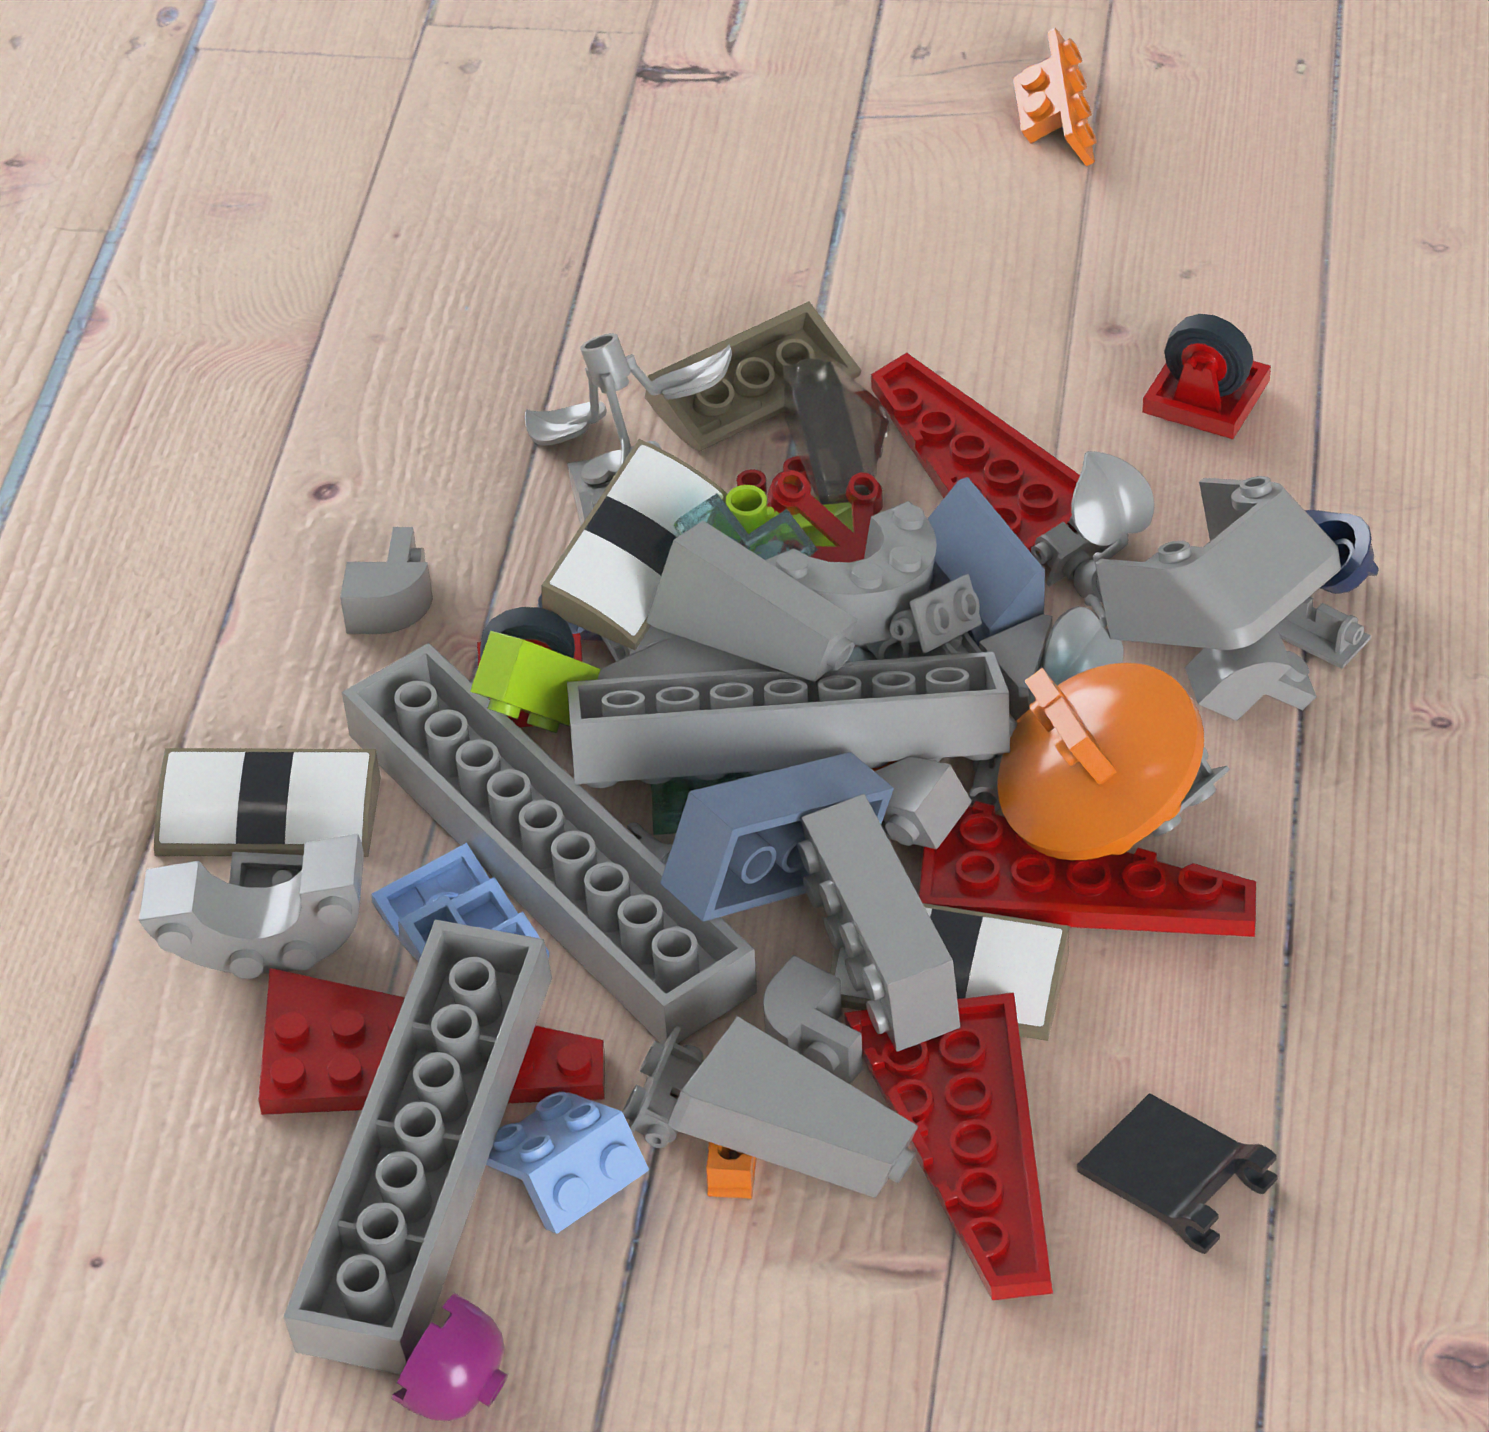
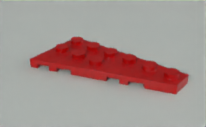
M908 353L903 354L871 374L872 391L943 498H945L958 480L968 477L1030 552L1039 536L1062 522H1065L1074 533L1077 532L1069 523L1072 516L1071 503L1073 492L1080 477L1077 472Z
M975 801L973 807L968 806L937 849L924 847L919 897L922 903L1075 928L1255 937L1256 881L1194 863L1184 868L1157 861L1156 852L1139 847L1134 854L1125 852L1119 855L1110 854L1087 860H1066L1047 856L1030 847L1022 840L1004 816L995 814V806Z

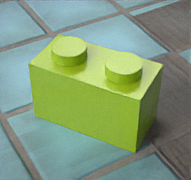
M490 631L470 692L489 698L490 702L487 707L489 710L518 719L520 711L530 713L527 720L528 724L557 733L560 724L570 726L567 682L597 680L601 669L524 639Z

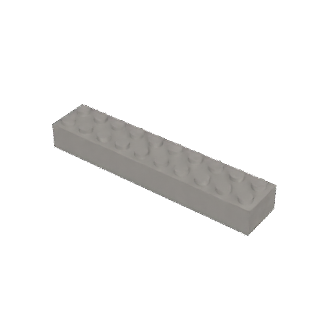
M430 643L342 692L349 736L362 749H376L378 764L460 845L467 843L481 866L492 877H495L498 883L661 1044L664 1045L675 1026L681 1028L675 1042L678 1044L757 993L754 948L721 917L702 922L662 886L660 882L666 865L581 785L575 784L574 779L506 715L487 709L490 700L470 692L472 683Z

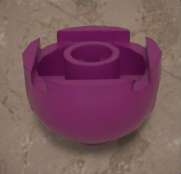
M456 1293L442 1306L443 1309L450 1312L443 1327L433 1322L430 1323L397 1381V1384L403 1388L392 1395V1400L431 1420L453 1421L465 1417L479 1402L490 1407L508 1377V1374L499 1370L505 1347L503 1336L498 1326L483 1310Z

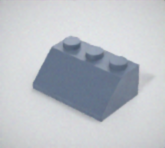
M968 477L958 480L928 517V521L934 530L937 544L929 590L932 591L965 574H969L973 591L979 599V614L982 624L967 633L979 647V641L1044 614L1045 569Z

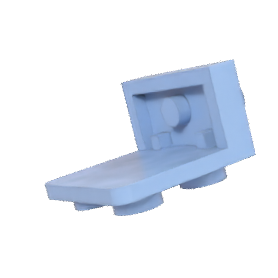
M557 1092L545 1097L537 1104L535 1112L518 1123L507 1124L499 1128L486 1163L489 1167L523 1181L545 1229L556 1234L649 1171L622 1111L566 1092Z

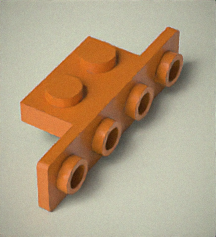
M1054 28L1048 32L1051 57L1038 65L1027 67L1021 74L1013 78L1021 132L1031 144L1063 126L1065 139L1085 166H1089L1095 162L1092 145L1096 143V137L1087 119L1092 115L1086 98L1083 96V90L1087 88V84L1078 67V64L1082 62V56L1071 38L1064 40L1059 31Z

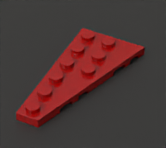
M270 968L258 1097L261 1115L362 1110L405 997ZM535 1025L508 1104L540 1102L545 1097L557 1092L573 1093L589 1100L605 1099L604 1041Z
M1014 993L957 999L960 1028L896 1052L887 1032L881 1034L876 1032L867 1010L844 1012L845 1024L862 1033V1057L889 1108L918 1126L909 1145L912 1151L916 1153V1159L992 1301L1053 1294Z

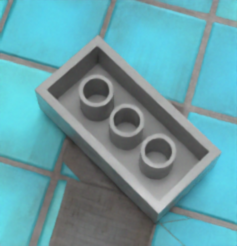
M865 794L801 817L805 840L798 842V850L804 867L809 874L803 877L807 895L814 908L823 906L827 917L824 918V925L834 949L837 950L844 947L849 957L845 959L848 976L857 992L865 989L870 1001L866 1002L867 1011L878 1034L887 1032L896 1052L960 1028L953 960Z

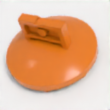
M1114 663L1099 666L1079 673L1059 685H1056L1043 668L1025 680V683L1037 700L1029 705L1030 710L1021 719L1010 737V753H1003L997 783L998 798L1002 812L1007 822L1022 840L1038 852L1058 859L1087 860L1110 854L1119 855L1130 850L1135 843L1148 836L1163 822L1171 820L1178 814L1181 809V802L1196 778L1204 749V728L1199 710L1193 699L1178 681L1160 669L1138 663Z

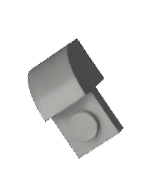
M393 527L387 562L346 563L340 596L346 634H385L396 632L413 625L429 610L433 596L428 562H425L424 548H416L413 527Z
M1272 628L1257 642L1243 648L1232 650L1203 648L1185 667L1198 704L1236 721L1264 694L1301 710H1304L1317 697L1308 676L1309 668L1307 664L1294 652L1286 651L1279 631L1275 628Z
M793 955L772 978L766 988L763 1000L765 1033L848 1084H851L863 1070L862 1033L837 1021L842 1015L840 979Z

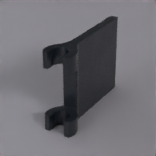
M1151 1093L1077 1164L1078 1173L1162 1220L1172 1227L1191 1248L1203 1254H1206L1220 1239V1234L1210 1229L1219 1219V1215L1211 1207L1205 1205V1203L1234 1174L1248 1188L1259 1194H1264L1278 1180L1277 1174L1267 1170L1277 1160V1156L1272 1150L1261 1144L1237 1142Z

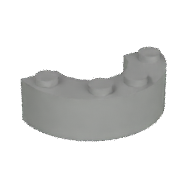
M907 501L871 516L863 560L851 563L827 562L809 557L793 548L766 561L858 619L850 641L854 645H862L893 637L890 632V625L894 615L901 611L911 610L910 601L929 592L937 544L934 530L925 517L923 510Z
M358 834L306 842L304 845L302 871L290 881L272 887L248 888L227 883L210 874L200 861L146 869L139 922L164 951L174 953L187 961L203 967L232 973L239 978L253 979L262 973H269L270 968L286 972L310 969L315 963L338 950L348 940L356 926L359 915L364 863L362 842Z

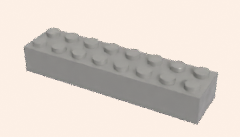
M994 652L846 662L839 670L832 668L815 682L772 667L567 682L575 784H586L594 788L610 787L618 781L641 780L648 784H660L671 780L672 777L695 776L702 780H715L724 777L726 773L749 772L752 775H758L848 752L853 753L870 768H879L885 766L890 761H900L909 756L939 762L945 757L964 756L971 760H987L993 758L996 754L1010 753L1009 691Z
M441 920L434 921L283 1317L296 1353L401 1375L413 1350L430 1324L552 980L544 939Z

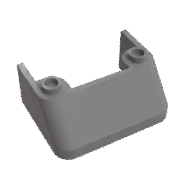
M1257 476L1246 480L1203 478L1199 481L1210 538V542L1204 547L1190 546L1186 541H1172L1160 546L1158 553L1154 554L1146 562L1099 559L1095 563L1110 639L1232 650L1249 646L1262 638L1340 571L1341 564L1338 547L1279 483L1271 482L1269 477Z

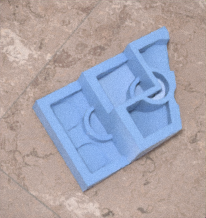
M467 843L372 893L373 905L400 943L418 962L435 920L540 938L524 912L522 911L518 914L496 878H489ZM546 948L547 956H548V958H549V951H548V949Z

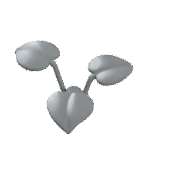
M610 333L592 338L580 347L587 366L585 372L589 382L590 402L553 411L526 410L525 423L528 434L536 444L542 446L558 444L582 435L588 430L590 424L598 422L607 413L605 404L599 401L598 387H600L602 393H607L621 443V450L611 451L593 458L583 466L581 476L587 484L609 482L613 479L634 447H631L616 391L623 389L629 384L628 376L630 373L653 396L663 393L665 399H677L696 394L713 387L725 376L732 357L730 344L711 357L669 372L651 381L639 368L633 354L625 357L617 334ZM648 441V443L661 449L656 441Z
M1095 451L1085 453L1082 471L1073 492L1071 513L1075 529L1081 537L1095 545L1111 546L1102 553L1096 552L1093 555V559L1082 562L1074 573L1073 581L1077 593L1085 598V604L1091 606L1094 612L1086 607L1076 606L1071 608L1057 619L1049 633L1041 668L1046 671L1056 685L1092 668L1123 663L1124 651L1122 641L1110 639L1109 630L1105 628L1107 620L1105 610L1100 603L1103 601L1095 563L1099 559L1112 558L1128 544L1127 533L1142 532L1150 525L1154 512V498L1149 483L1136 468L1126 461L1106 453Z

